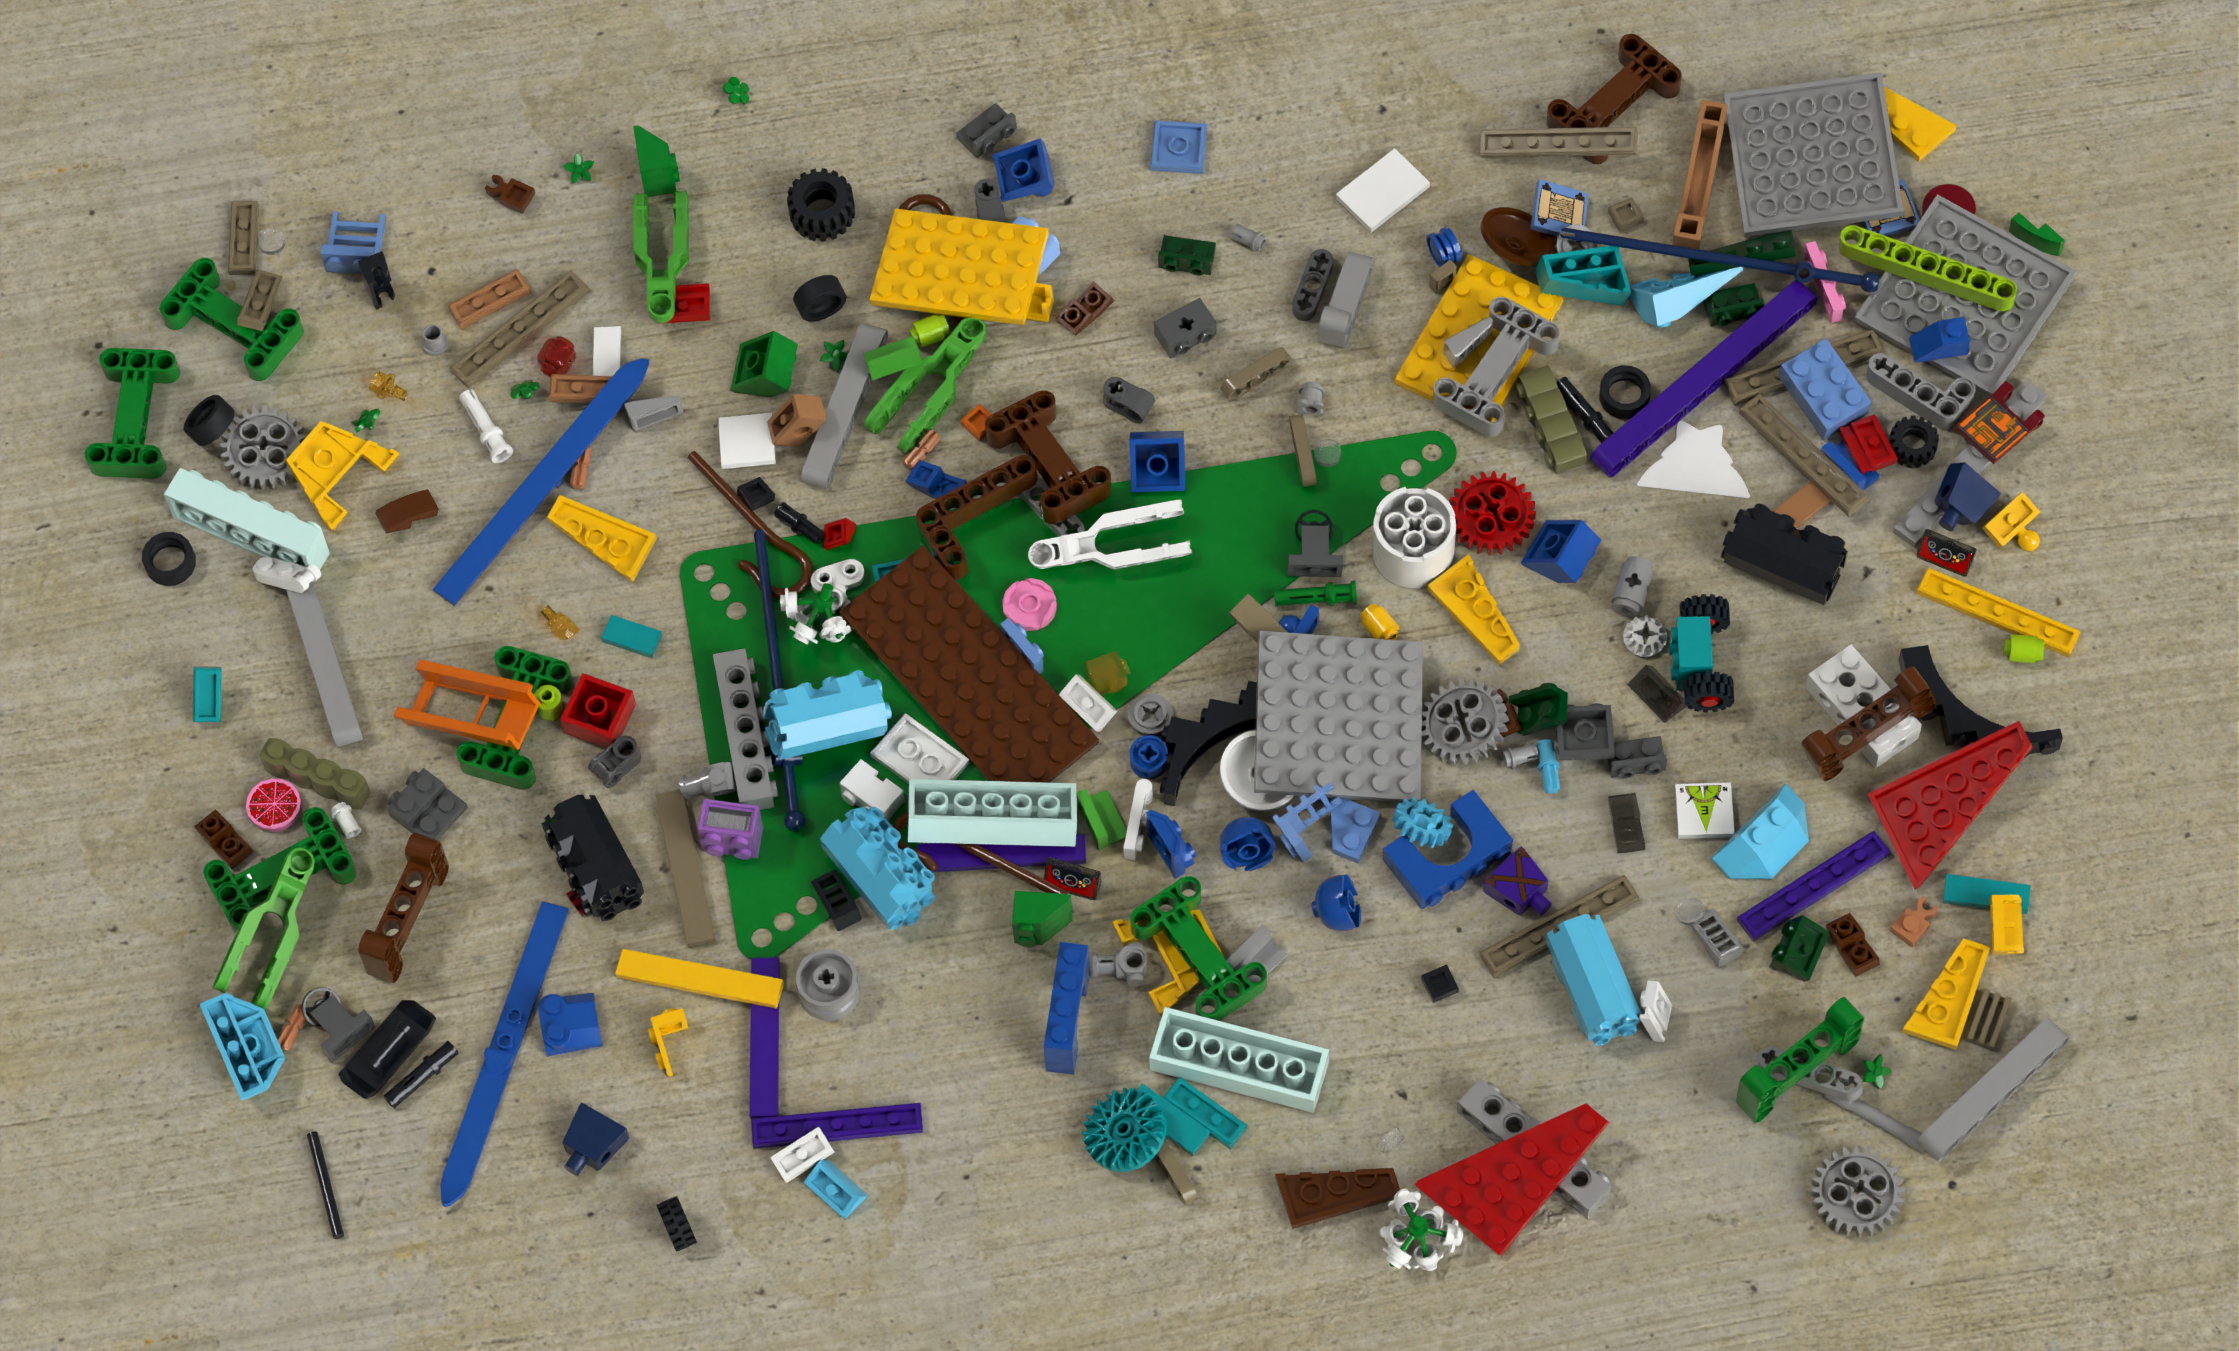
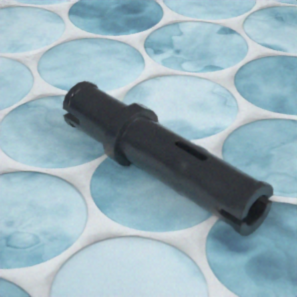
M1563 377L1556 382L1564 400L1583 421V426L1586 430H1590L1601 443L1614 433L1603 421V415L1591 407L1567 377Z
M447 1040L433 1054L422 1058L423 1062L384 1094V1099L395 1109L434 1074L436 1076L440 1074V1069L459 1054L457 1049Z

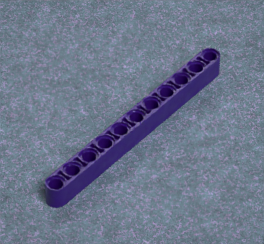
M1797 280L1791 283L1596 447L1589 459L1609 478L1615 476L1723 385L1725 379L1735 375L1815 306L1818 297L1803 283Z

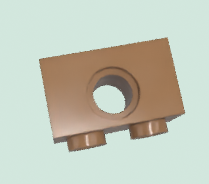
M793 394L767 421L773 445L801 447L827 420L821 396Z

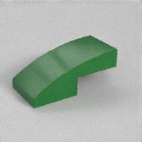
M2020 212L2011 218L2009 232L2013 236L2041 252L2054 256H2059L2062 253L2065 240L2049 225L2045 223L2037 229Z

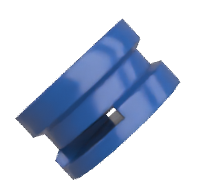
M1446 226L1440 229L1439 233L1433 232L1426 236L1429 251L1439 267L1449 260L1454 263L1462 260L1460 245L1450 228Z
M1152 735L1136 739L1129 751L1130 765L1133 772L1144 779H1155L1161 776L1166 771L1168 750L1164 741Z

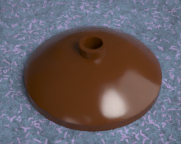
M1509 207L1494 208L1489 210L1481 221V234L1486 244L1495 254L1510 263L1524 267H1535L1542 255L1555 254L1556 251L1554 236L1532 230V215L1524 211Z

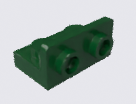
M1164 235L1161 251L1158 253V268H1163L1169 272H1190L1197 276L1203 274L1211 275L1216 243Z
M1755 283L1715 291L1703 301L1710 326H1726L1733 321L1748 320L1764 307L1763 299H1759Z
M1543 683L1539 687L1521 690L1519 693L1509 696V703L1518 707V721L1521 730L1517 731V733L1526 736L1565 724L1567 722L1568 693L1553 683Z
M1802 915L1790 919L1784 924L1781 931L1783 936L1780 943L1772 951L1771 958L1773 959L1769 967L1773 970L1782 968L1805 982L1810 980L1830 932Z

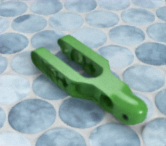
M687 190L674 193L675 204H673L675 225H673V253L668 258V269L665 270L654 269L652 259L649 257L648 195L645 193H634L633 251L637 267L647 276L649 317L656 323H666L673 318L675 314L676 276L689 262Z
M972 317L963 319L933 355L922 358V364L907 368L902 372L869 413L864 427L874 434H879L927 375H941L946 380L925 404L926 408L917 420L909 424V430L904 434L899 446L896 448L907 455L914 446H918L917 442L927 430L934 428L956 400V379L970 363L975 351L987 336L985 323L980 319Z
M301 847L290 851L272 884L265 902L243 915L216 976L213 989L226 993L232 976L239 970L240 966L238 963L243 951L250 945L263 913H274L280 917L284 928L251 1004L264 1010L267 1009L299 938L295 910L314 868L315 860L310 851Z

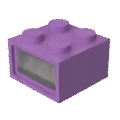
M704 799L698 826L703 851L713 856H722L723 854L734 855V857L742 860L758 858L764 829L759 806Z

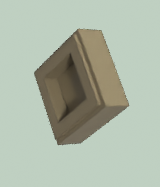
M1632 197L1608 207V213L1620 233L1644 223V217Z
M1449 260L1430 274L1429 287L1435 294L1452 282L1456 275V265Z

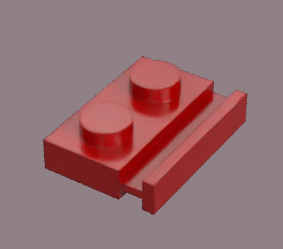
M709 283L676 285L675 314L666 323L710 321Z
M1875 414L1852 422L1849 426L1839 427L1838 433L1857 470L1862 475L1865 472H1873L1897 463V456Z

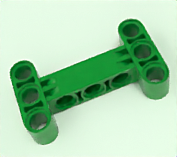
M209 258L196 260L160 304L159 310L166 327L171 330L182 329L193 316H196L247 347L248 351L244 355V363L249 377L255 381L266 380L304 333L298 312L291 308L281 310L271 323L266 322L263 331L237 325L242 306L215 290L220 283V277L214 261ZM204 273H210L207 276H202ZM194 292L192 295L186 296L187 293ZM172 312H178L175 315H169ZM290 323H294L293 326L285 327L286 325H288V324H290ZM273 343H278L274 347H269ZM256 363H262L260 366H253Z
M108 348L101 353L99 362L107 379L121 382L112 443H93L89 445L84 453L85 459L91 472L96 476L159 478L166 471L163 455L158 447L144 445L153 384L175 382L181 374L175 355L168 350ZM118 363L117 365L110 367L111 364ZM139 364H144L142 367L135 368ZM166 365H171L167 369H162ZM103 457L101 461L94 462L97 458ZM124 459H130L126 463H121ZM151 460H157L153 464H147Z
M503 646L495 653L494 659L500 676L531 684L533 686L531 690L533 695L538 688L544 685L555 686L561 694L568 692L573 686L570 667L562 660L512 646ZM507 660L514 661L510 665H503V663ZM533 667H539V670L536 672H528ZM559 674L565 675V677L560 680L554 679V677ZM504 701L493 728H495L506 702ZM469 741L462 743L457 748L456 755L460 768L467 775L521 790L529 789L536 781L532 762L529 758L518 755L520 749L518 751L513 750L511 747L490 742L482 745ZM468 756H476L472 761H465V758ZM494 763H502L499 768H490ZM521 770H527V771H528V772H527L525 775H523V776H517V775H516L517 772H519V771H521Z
M313 807L304 813L303 823L309 837L235 876L232 875L224 861L212 860L205 865L203 874L207 884L235 933L239 927L238 920L243 918L244 914L251 911V907L266 900L287 854L295 848H305L314 856L315 864L310 876L327 868L336 883L348 884L355 879L357 871L352 857L323 809ZM316 821H323L318 827L311 826ZM328 843H336L330 849L324 848V846ZM340 865H348L343 871L336 870ZM218 873L224 874L220 879H212ZM236 895L233 901H225L228 896Z
M1185 876L1132 911L1130 915L1131 933L1139 940H1147L1163 931L1207 989L1196 1000V1015L1221 1021L1265 990L1267 986V971L1258 962H1250L1236 972L1233 970L1191 915L1190 911L1195 909L1201 902V884L1196 878ZM1187 889H1191L1194 892H1196L1193 896L1190 897L1184 896L1182 894V892ZM1162 905H1170L1171 907H1173V909L1168 912L1161 911L1159 907ZM1139 920H1147L1150 924L1146 927H1140L1136 923ZM1251 975H1257L1261 980L1253 983L1247 978ZM1233 990L1238 995L1234 998H1229L1224 993ZM1204 1006H1212L1215 1008V1011L1204 1013L1201 1009Z
M1846 997L1837 1000L1827 1010L1825 1020L1765 1068L1762 1069L1760 1065H1755L1742 1076L1739 1081L1736 1103L1754 1123L1763 1120L1773 1110L1775 1100L1835 1052L1842 1056L1858 1043L1864 1023L1862 1014ZM1824 1040L1828 1043V1046L1820 1047L1814 1041ZM1800 1056L1805 1058L1807 1062L1799 1064L1793 1058ZM1779 1073L1782 1074L1785 1077V1079L1782 1081H1777L1773 1079L1771 1075Z

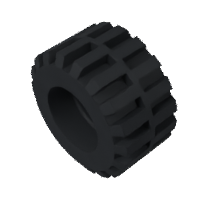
M822 168L821 172H816V169H812L810 174L805 172L800 174L801 179H795L792 182L793 187H789L787 197L790 221L793 223L794 229L796 231L799 230L800 235L804 238L809 235L810 240L815 241L816 238H820L821 242L826 241L828 237H831L832 240L836 239L838 233L843 235L847 232L846 227H851L853 223L852 218H855V205L852 187L850 183H847L846 178L843 175L838 177V172L834 170L828 173V170ZM819 199H827L834 202L830 208L822 211L812 210L808 207L812 202Z

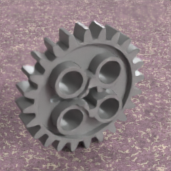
M264 405L262 412H258L254 406L250 415L243 410L242 419L234 416L235 426L229 425L226 429L228 433L221 435L222 441L225 443L220 444V451L223 452L220 454L221 460L226 462L224 464L226 471L232 470L231 478L234 479L240 476V485L245 484L248 480L250 489H253L256 483H258L262 491H264L266 484H270L274 490L276 487L275 482L277 481L285 486V477L294 480L295 477L285 462L306 438V435L302 434L303 426H296V417L288 420V411L278 415L277 407L270 413L266 405ZM249 432L257 434L256 437L251 439L244 437ZM275 433L284 434L280 439L272 438V435ZM247 457L256 458L253 463L243 462ZM276 457L284 459L279 464H274L270 462L273 458Z
M1461 678L1459 686H1455L1452 681H1449V689L1447 690L1439 686L1441 694L1438 696L1431 693L1430 695L1434 701L1432 703L1424 702L1428 711L1422 712V719L1425 721H1422V730L1424 731H1422L1421 737L1423 740H1426L1424 744L1427 749H1432L1431 752L1435 757L1440 755L1444 763L1450 758L1453 765H1456L1458 760L1461 759L1466 766L1469 758H1473L1475 763H1478V755L1480 754L1488 758L1487 750L1489 748L1494 751L1497 750L1494 742L1504 741L1500 732L1508 731L1506 725L1503 724L1509 721L1505 713L1507 708L1502 703L1503 699L1500 694L1496 695L1493 687L1487 689L1483 681L1477 686L1474 679H1471L1469 684L1466 685L1463 678ZM1458 701L1466 717L1465 723L1472 738L1471 742H1467L1466 733L1462 727L1463 723L1456 707V702ZM1478 702L1476 707L1468 709L1471 703ZM1452 711L1449 717L1442 718L1444 713ZM1486 726L1483 731L1475 732L1478 727ZM1454 735H1460L1456 741L1449 742Z
M1854 1146L1853 1153L1849 1154L1846 1147H1843L1841 1156L1833 1151L1831 1154L1832 1162L1824 1158L1822 1161L1824 1168H1816L1815 1174L1818 1177L1812 1178L1811 1184L1815 1187L1811 1189L1810 1195L1817 1198L1813 1200L1812 1206L1821 1207L1818 1210L1817 1216H1827L1826 1226L1834 1222L1836 1224V1233L1841 1228H1845L1846 1237H1849L1853 1230L1856 1231L1857 1237L1861 1238L1862 1231L1866 1230L1867 1234L1872 1237L1874 1228L1882 1233L1884 1231V1223L1891 1226L1894 1221L1892 1216H1899L1900 1209L1898 1207L1903 1206L1904 1199L1899 1196L1904 1195L1905 1188L1898 1186L1902 1184L1903 1177H1894L1898 1167L1888 1168L1890 1158H1886L1883 1161L1879 1160L1880 1151L1871 1156L1869 1147H1866L1864 1153H1859L1858 1147ZM1847 1169L1855 1170L1858 1176L1848 1177L1844 1171ZM1880 1183L1884 1189L1881 1191L1873 1190L1870 1184ZM1857 1189L1862 1190L1858 1195L1853 1193ZM1841 1193L1844 1195L1845 1200L1836 1201L1832 1198L1831 1194ZM1865 1206L1870 1209L1871 1213L1863 1215L1858 1212L1857 1208Z

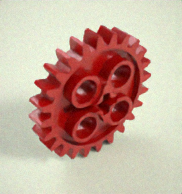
M1493 471L1491 477L1487 478L1486 474L1481 472V479L1478 480L1474 475H1471L1470 484L1463 480L1461 481L1462 490L1459 488L1454 489L1455 497H1450L1449 503L1455 513L1456 534H1459L1458 542L1461 543L1467 540V549L1476 545L1478 554L1481 553L1483 548H1486L1490 556L1493 549H1497L1498 553L1502 555L1503 547H1507L1512 552L1513 543L1521 546L1522 537L1529 538L1530 531L1528 529H1534L1533 520L1536 519V511H1534L1535 501H1530L1531 492L1524 493V483L1516 486V477L1507 481L1506 473H1503L1501 478H1497L1496 472ZM1498 494L1503 496V498L1494 499L1492 496ZM1480 495H1484L1487 501H1484ZM1475 505L1479 507V509L1470 510L1467 507ZM1507 516H1513L1516 519L1514 521H1508L1504 518ZM1497 524L1503 530V532L1499 531ZM1483 527H1489L1492 530L1489 532H1483L1480 529Z

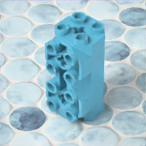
M857 670L847 676L838 678L831 676L822 681L823 687L818 690L814 689L811 683L806 682L795 688L787 690L780 688L769 694L770 699L765 702L763 718L764 720L769 719V726L765 727V732L773 754L778 755V758L781 760L883 736L887 732V719H890L892 715L889 704L887 702L884 703L880 680H872L864 676L863 671Z
M861 807L850 810L845 814L848 819L842 823L837 819L821 836L822 849L888 929L895 930L905 923L907 926L914 924L921 917L919 913L923 908L935 900V895L932 893V882L935 879L934 874L924 866L914 850L898 848L901 834L892 827L880 809L876 807H871L870 809Z
M1583 914L1558 925L1560 931L1554 934L1553 930L1549 931L1546 935V944L1552 955L1551 963L1559 982L1564 984L1572 1002V1013L1580 1032L1586 1035L1588 1041H1593L1595 1046L1604 1045L1611 1038L1619 1035L1627 1037L1637 1031L1636 1025L1641 1022L1639 1017L1642 1013L1600 915H1594V919H1591L1589 914Z

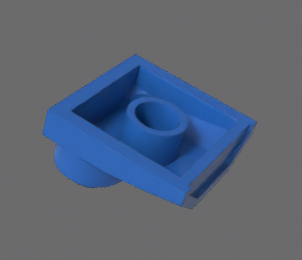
M1041 138L992 155L995 161L1002 202L1032 194L1037 197H1043L1053 190L1055 181L1051 161L1045 143Z
M1152 810L1146 812L1147 835L1176 879L1185 874L1186 868L1194 864L1195 851L1189 842L1185 843L1182 839V831L1175 820L1171 821L1167 815Z
M594 993L563 997L549 994L540 1001H537L547 1057L603 1046Z

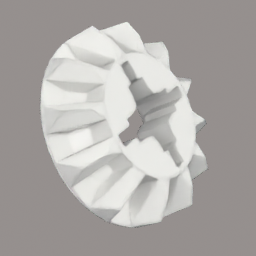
M1648 615L1640 618L1635 616L1625 627L1623 633L1625 646L1635 655L1641 657L1654 656L1661 652L1666 645V627L1659 622L1658 618L1653 619ZM1644 628H1647L1648 633L1653 635L1648 637L1646 644H1644L1643 637L1638 635L1642 634Z

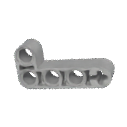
M1348 251L1330 304L1324 307L1321 315L1319 342L1346 348L1374 266L1373 257Z
M1884 353L1874 354L1868 363L1866 378L1872 386L1917 415L1924 417L1926 421H1931L1934 426L1941 430L1954 428L1973 403L1975 385L1973 381L1966 377L1954 380L1944 392ZM1896 383H1905L1907 386H1899ZM1958 392H1963V393H1965L1967 396H1960V395H1958L1957 393H1958ZM1919 397H1926L1929 400L1923 401L1920 400ZM1947 411L1952 415H1944L1941 412Z

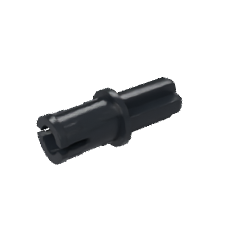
M782 502L776 508L774 516L791 527L792 532H799L814 543L820 542L824 536V531L808 521L806 514H800L785 502Z

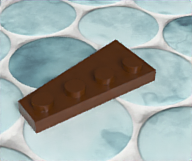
M1393 1168L1356 1169L1355 1172H1340V1170L1317 1174H1312V1172H1300L1297 1175L1275 1174L1292 1229L1394 1200V1195L1400 1190Z

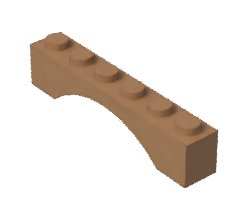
M1702 100L1672 245L1694 249L1700 248L1728 104Z

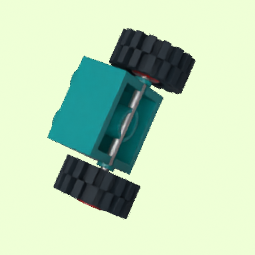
M1701 594V597L1694 595L1692 599L1686 598L1684 599L1685 601H1681L1679 605L1680 617L1676 619V626L1671 627V639H1669V655H1672L1670 678L1671 680H1676V690H1684L1685 706H1688V709H1694L1697 712L1703 710V712H1708V710L1717 712L1718 709L1725 710L1726 707H1731L1735 702L1732 677H1727L1725 673L1720 675V672L1712 674L1711 634H1713V631L1717 633L1722 632V629L1726 630L1730 626L1729 602L1720 595L1718 597H1715V594H1710V596Z

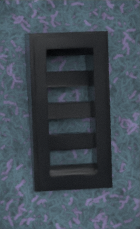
M836 869L811 881L837 931H841L862 919L857 905ZM835 882L837 883V885H835V886H833V887H831V888H829V889H827V890H825V891L822 890L823 888H825V887H827V886H829V885H831V884H833V883H835ZM839 892H842V893H840V894H838V895H836V896H834V897H832V898H830V899H827V898H829V897H831V896H833V895H835V894H837V893H839ZM846 901V903H844V904L840 905L839 907L833 909V907H835V906H837V905H839V904H841V903H843V902Z

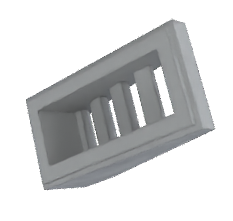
M1491 317L1481 320L1444 341L1443 354L1453 368L1457 367L1492 334L1493 320Z
M679 395L624 403L626 415L633 431H638L683 413Z
M1714 908L1689 920V924L1718 968L1742 956V945ZM1710 918L1714 921L1703 928L1699 925ZM1716 927L1719 929L1709 936L1706 934V932ZM1723 935L1724 939L1715 944L1712 942V940ZM1726 944L1730 946L1721 952L1718 949Z

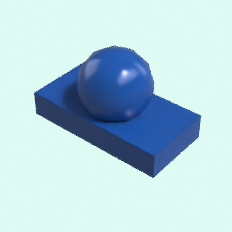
M1310 604L1301 620L1297 616L1287 615L1283 616L1278 623L1288 633L1312 634L1319 623V608Z

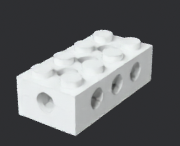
M1852 644L1809 673L1806 683L1808 692L1837 725H1840L1891 690ZM1891 703L1886 707L1885 712L1894 713L1898 710L1899 705ZM1911 714L1861 748L1860 751L1876 769L1919 739L1922 724ZM1873 719L1865 720L1862 728L1871 729L1875 726L1876 721ZM1847 735L1848 738L1852 741L1853 737L1851 735Z

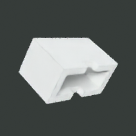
M860 759L840 782L841 797L851 806L856 804L860 808L866 807L870 809L871 807H876L880 809L888 821L905 802L904 791L887 778L882 782L876 777L878 771Z

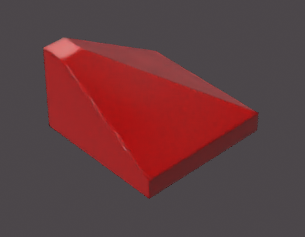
M848 518L825 524L824 549L829 550L849 544L856 530V523Z

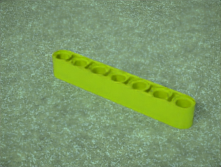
M1850 225L1841 231L1839 251L1846 258L1998 311H2008L2014 306L2017 287L2008 278L1858 226ZM1852 239L1857 241V243L1849 244L1846 241ZM1874 248L1881 249L1883 252L1874 253L1871 250ZM1904 257L1908 261L1900 262L1896 258ZM1930 266L1933 268V270L1926 271L1922 269V267ZM1956 275L1958 279L1952 280L1947 276ZM1978 283L1983 285L1984 287L1980 289L1975 288L1973 284ZM2005 292L2009 294V297H2001L1998 293Z

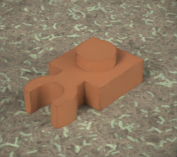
M1925 896L1918 900L1915 912L1907 907L1890 928V932L1910 947H1913L1929 929L1930 923L1926 920L1934 918L1937 914V905L1931 910H1925L1922 907L1926 903L1927 898Z

